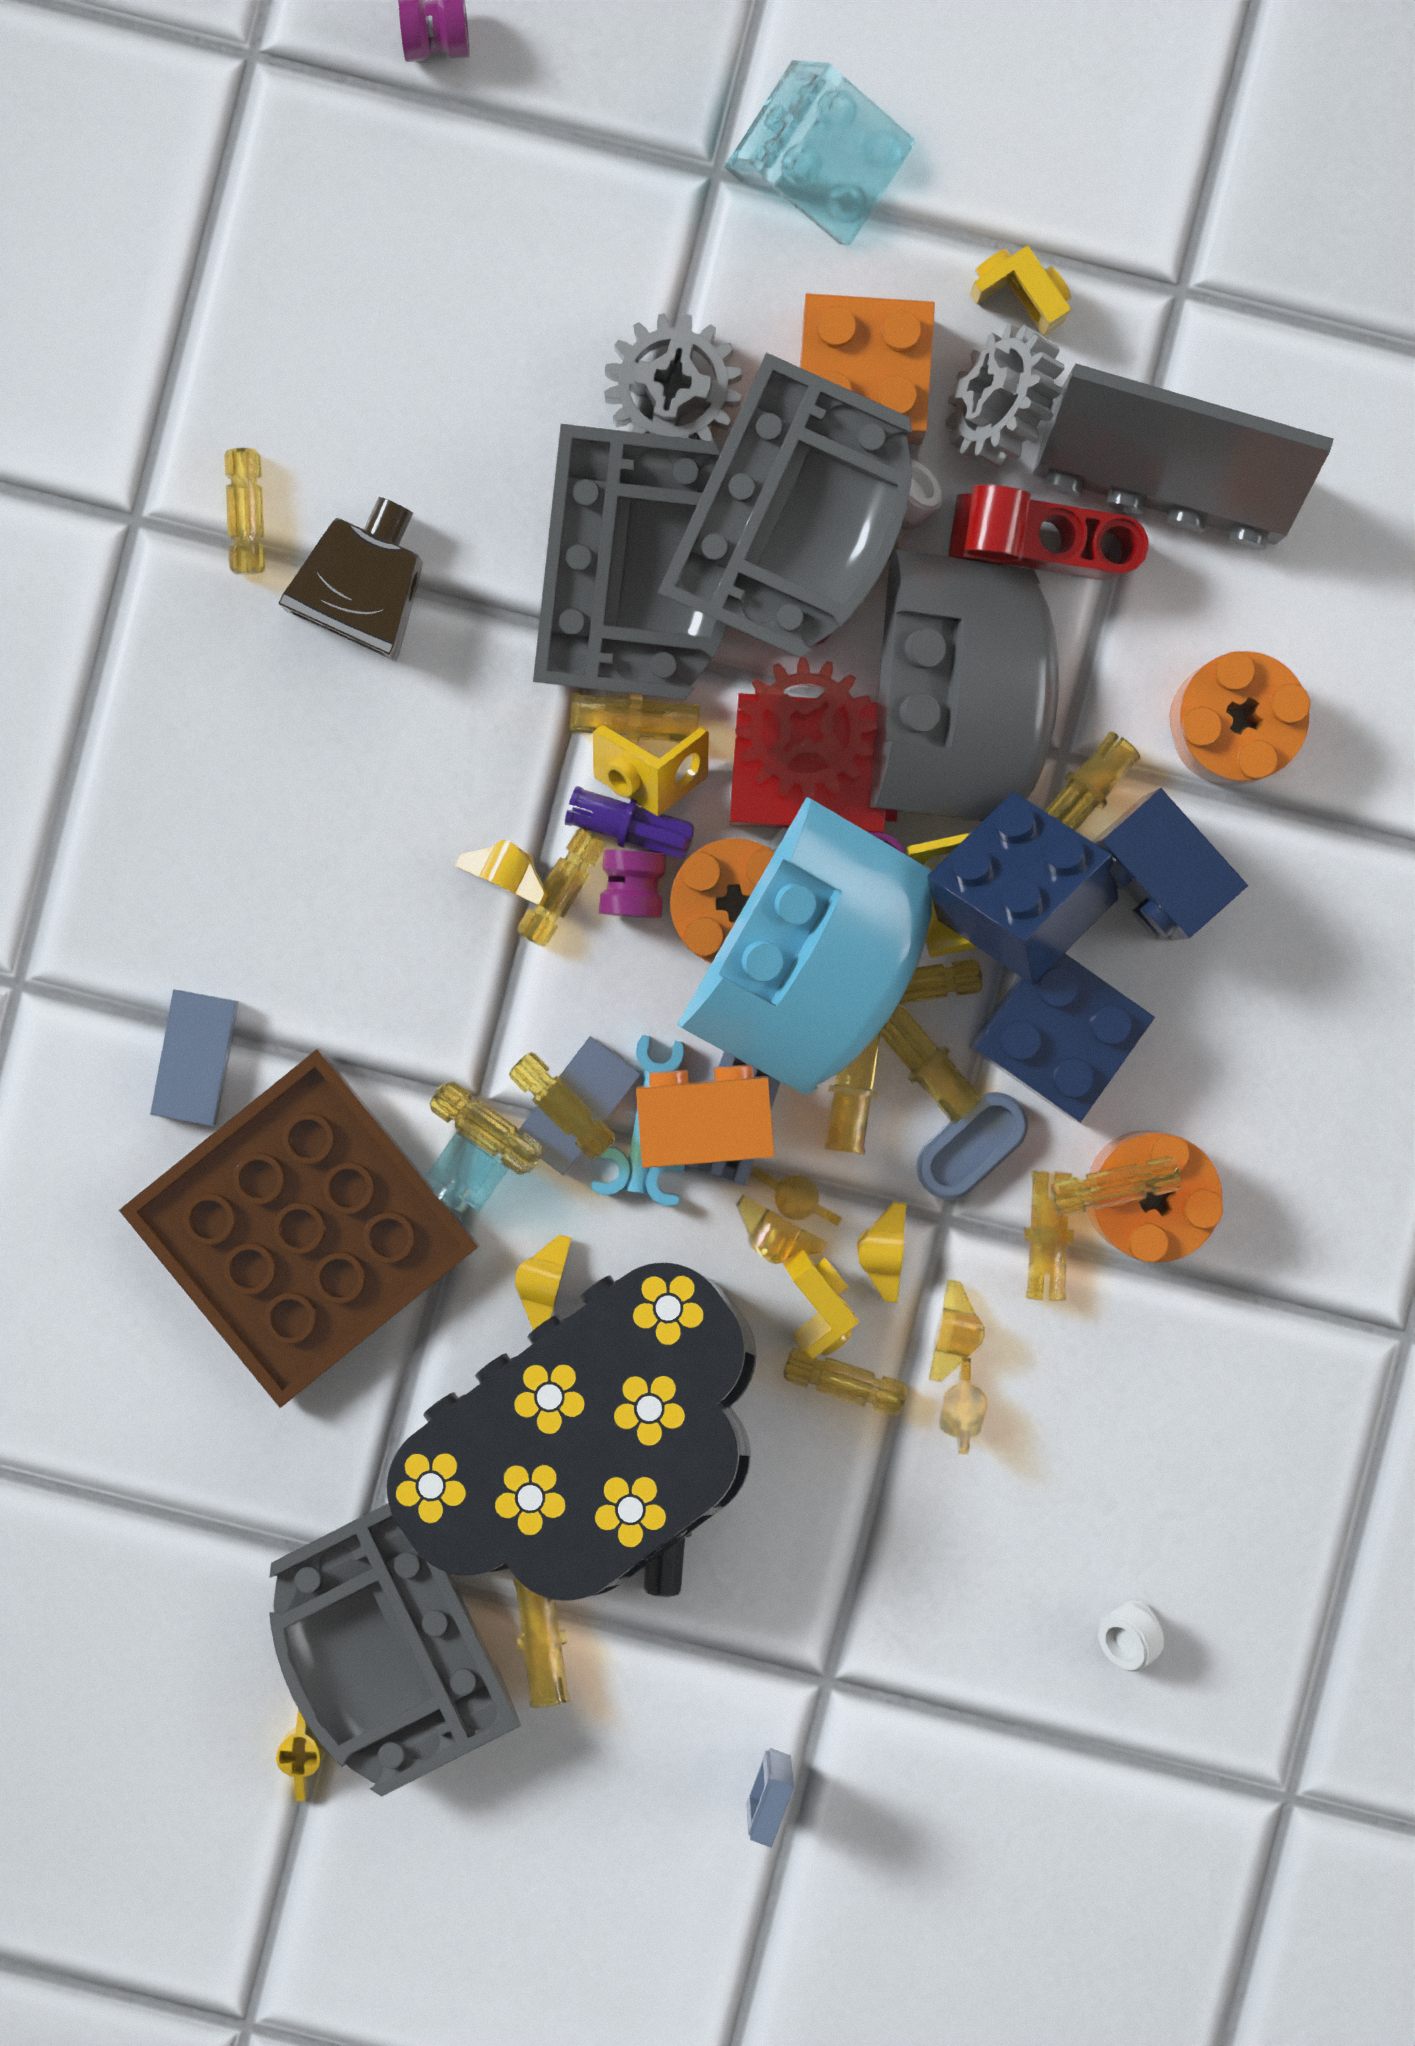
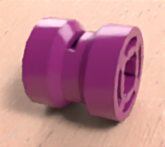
M398 0L402 46L406 62L425 61L431 53L444 52L449 58L470 57L465 0ZM428 16H432L434 37H430Z
M603 850L602 869L608 875L607 889L600 894L599 914L661 919L663 899L657 893L658 879L665 874L666 854L630 850Z

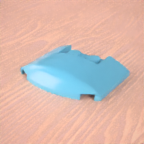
M806 797L677 1025L741 1061L753 1065L754 1068L804 1095H808L818 1089L817 1085L843 1071L874 1040L893 1014L911 982L921 958L932 915V895L927 876L933 870L816 801Z

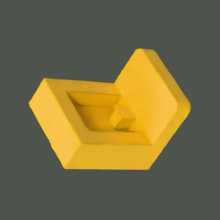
M1028 245L1013 255L1010 254L1007 248H1004L985 260L975 270L979 278L974 281L970 296L976 304L981 303L1008 284L1039 332L1044 336L1063 324L1071 310L1066 302L1071 299V293L1065 281L1054 267L1049 266L1044 269Z
M802 1248L784 1262L783 1265L792 1281L818 1311L816 1315L792 1334L800 1351L808 1361H811L820 1353L822 1355H829L842 1347L852 1334L851 1329L859 1323V1320L845 1299L840 1295L849 1288L841 1275L826 1257L815 1264Z

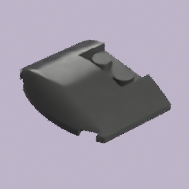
M766 352L658 594L800 659L813 651L810 648L811 646L832 634L854 614L880 577L892 553L903 523L911 488L913 468H911L906 435H912L910 417Z
M569 424L560 425L533 682L686 700L694 690V687H691V685L709 665L711 659L714 658L727 625L658 594V591L718 460L716 456L721 454L714 441Z
M900 549L892 550L889 561L869 808L984 821L1013 791L1026 800L1033 792L1043 771L1051 746L1059 696V661L1055 629L1050 608L1038 585L1040 581L1034 569Z
M389 1503L271 1562L269 1578L277 1576L273 1603L274 1612L269 1613L271 1632L279 1665L290 1694L303 1719L326 1751L341 1767L346 1764L356 1773L375 1783L369 1789L382 1797L521 1726L497 1665H494L451 1574L432 1566L418 1554L396 1523Z

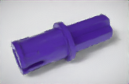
M576 786L571 795L569 805L573 807L572 810L566 811L565 825L576 826L618 839L617 846L625 848L627 843H631L679 859L684 858L689 851L693 839L694 826L688 821L665 814L656 816L643 807H639L637 800L633 798L630 800V803H626L584 790L580 786Z

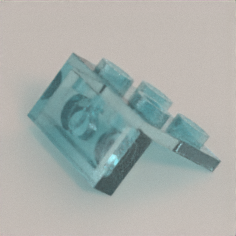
M792 60L724 168L742 183L772 187L837 243L850 245L913 148L915 140L830 63Z

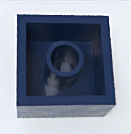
M1162 788L1142 796L1092 841L1112 854L1113 866L1109 871L1116 882L1117 889L1119 887L1125 889L1138 905L1132 910V914L1155 939H1158L1161 935L1165 938L1168 937L1170 941L1190 939L1249 886Z
M1014 791L927 876L937 920L1032 985L1118 900L1117 885L1109 871L1113 866L1112 854Z
M1065 953L1034 985L1018 976L969 1045V1048L1065 1116L1081 1123L1155 1019V1016Z

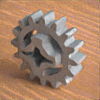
M665 313L658 314L656 331L649 333L640 322L633 325L637 341L633 346L621 340L615 343V351L623 362L622 364H606L605 376L618 382V385L605 390L604 394L606 403L622 404V408L613 416V423L617 428L632 423L634 425L632 432L688 439L697 437L698 440L713 441L710 431L713 425L726 431L729 430L732 420L723 409L724 407H740L741 394L728 389V385L741 381L742 371L740 367H725L724 363L732 357L734 348L731 343L720 345L717 348L712 345L716 335V327L710 324L700 334L693 332L692 315L685 314L679 328H670L669 321ZM669 345L668 352L651 363L641 360L650 351ZM693 350L707 360L714 372L716 381L711 380V376L699 373L692 362ZM680 361L683 386L689 389H679L676 397L671 400L669 410L666 411L664 388L658 382H668L671 373H675L677 362ZM630 390L636 391L637 395L645 396L649 399L654 407L653 421L644 416L636 407ZM694 408L707 409L697 420L686 425L677 426L678 419Z
M1010 324L1006 326L1002 338L992 332L988 335L986 349L982 350L981 353L975 349L971 352L970 357L973 365L968 372H958L956 376L958 383L955 393L949 396L947 402L956 407L955 412L945 421V426L954 430L949 442L960 449L959 453L984 466L989 462L1000 467L1006 455L1014 459L1021 457L1022 442L1028 439L1036 443L1039 439L1036 427L1041 420L1049 421L1054 415L1051 411L1053 400L1060 396L1063 388L1054 384V379L1065 370L1063 363L1056 360L1060 349L1057 345L1051 343L1049 338L1026 325L1019 329Z

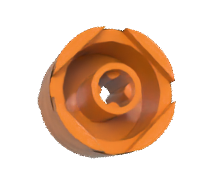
M1235 651L1221 655L1193 672L1182 683L1173 698L1169 719L1172 738L1176 746L1175 749L1185 766L1206 781L1219 785H1242L1258 781L1284 768L1301 749L1309 727L1310 698L1294 673L1283 663L1271 656L1251 651ZM1242 706L1247 711L1245 720L1251 726L1235 733L1230 729L1233 724V717L1226 713V710L1232 711Z
M722 839L698 849L681 866L671 889V916L680 939L697 957L712 964L735 923L729 921L727 911L717 910L716 899L726 898L728 887L732 886L740 887L741 896L749 898L775 853L773 850L758 842L747 839Z
M1134 1131L1121 1135L1108 1143L1097 1154L1090 1168L1085 1189V1207L1089 1219L1098 1234L1105 1241L1135 1259L1144 1262L1161 1263L1183 1258L1206 1242L1223 1215L1222 1186L1213 1163L1200 1148L1181 1137L1159 1131ZM1148 1181L1160 1187L1165 1186L1166 1189L1160 1196L1162 1205L1157 1210L1148 1205L1140 1206L1139 1203L1147 1196L1143 1185Z

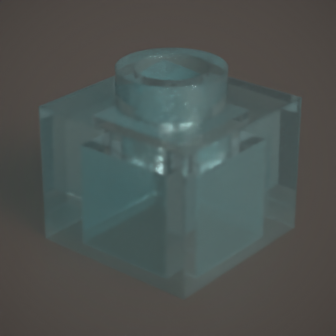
M459 1130L453 1135L426 1176L437 1182L433 1193L454 1209L464 1213L470 1205L480 1211L484 1208L512 1165Z

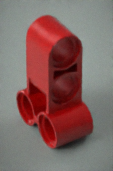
M976 485L973 487L972 493L958 494L956 496L948 557L1000 565L1006 564L1096 580H1107L1137 569L1146 559L1149 550L1148 536L1144 527L1136 519L1126 515L1030 499L1031 494L1027 491L999 485ZM1043 522L1053 524L1061 535V546L1056 554L1046 550L1040 541L1039 530ZM1105 532L1113 534L1121 544L1122 555L1117 564L1110 562L1101 550V540Z

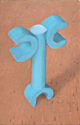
M641 1036L636 1048L638 1062L644 1068L641 1086L649 1085V1074L651 1072L672 1071L678 1068L684 1055V1047L681 1041L674 1042L673 1054L667 1062L656 1063L648 1055L650 1036ZM637 1108L629 1157L627 1158L625 1153L616 1147L604 1146L597 1149V1157L611 1159L617 1163L619 1167L618 1177L611 1182L592 1180L590 1189L603 1195L615 1194L623 1189L649 1194L652 1200L660 1205H677L680 1195L663 1192L657 1184V1178L665 1170L684 1172L685 1165L642 1168Z

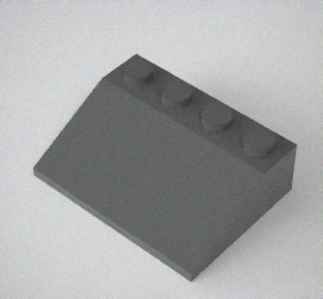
M1075 363L1061 387L1063 388L1062 394L1053 401L1051 411L1054 415L1047 422L1032 474L1046 478L1044 486L1058 493L1081 496L1082 490L1085 489L1107 496L1105 504L1114 509L1132 514H1142L1144 507L1169 514L1167 522L1178 528L1203 532L1205 525L1229 531L1228 540L1232 543L1251 549L1264 550L1267 543L1276 545L1287 536L1331 451L1334 438Z

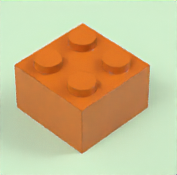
M806 293L803 308L800 368L910 417L912 435L906 434L908 444L921 445L927 432L935 302Z
M749 1064L714 1067L715 1080L689 1082L688 1069L651 1072L649 1074V1085L636 1088L642 1168L775 1157L768 1077L754 1076L753 1065Z

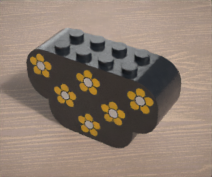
M674 1263L644 1265L630 1271L614 1281L611 1275H608L588 1288L579 1297L584 1306L570 1317L562 1320L559 1314L554 1315L529 1333L527 1338L532 1345L518 1356L510 1359L507 1353L502 1354L479 1370L475 1377L480 1384L467 1394L458 1398L455 1392L450 1393L427 1409L423 1416L428 1423L413 1433L401 1445L392 1460L387 1477V1498L391 1513L418 1554L432 1566L456 1575H476L510 1569L525 1587L540 1596L561 1601L577 1600L600 1595L617 1588L726 1507L742 1489L750 1468L751 1450L749 1438L743 1423L731 1406L747 1390L755 1371L757 1357L752 1330L726 1292L700 1273Z

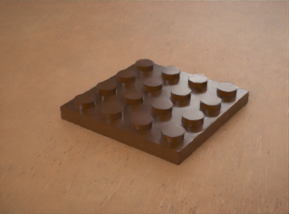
M316 1049L119 1209L128 1223L279 1408L283 1407L480 1246L321 1049Z

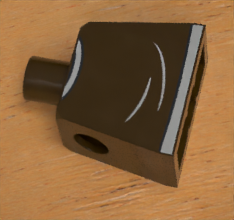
M378 497L364 529L342 519L335 518L282 594L278 604L288 613L396 662L402 647L423 566V561L419 555L399 546L413 516V512L393 501Z

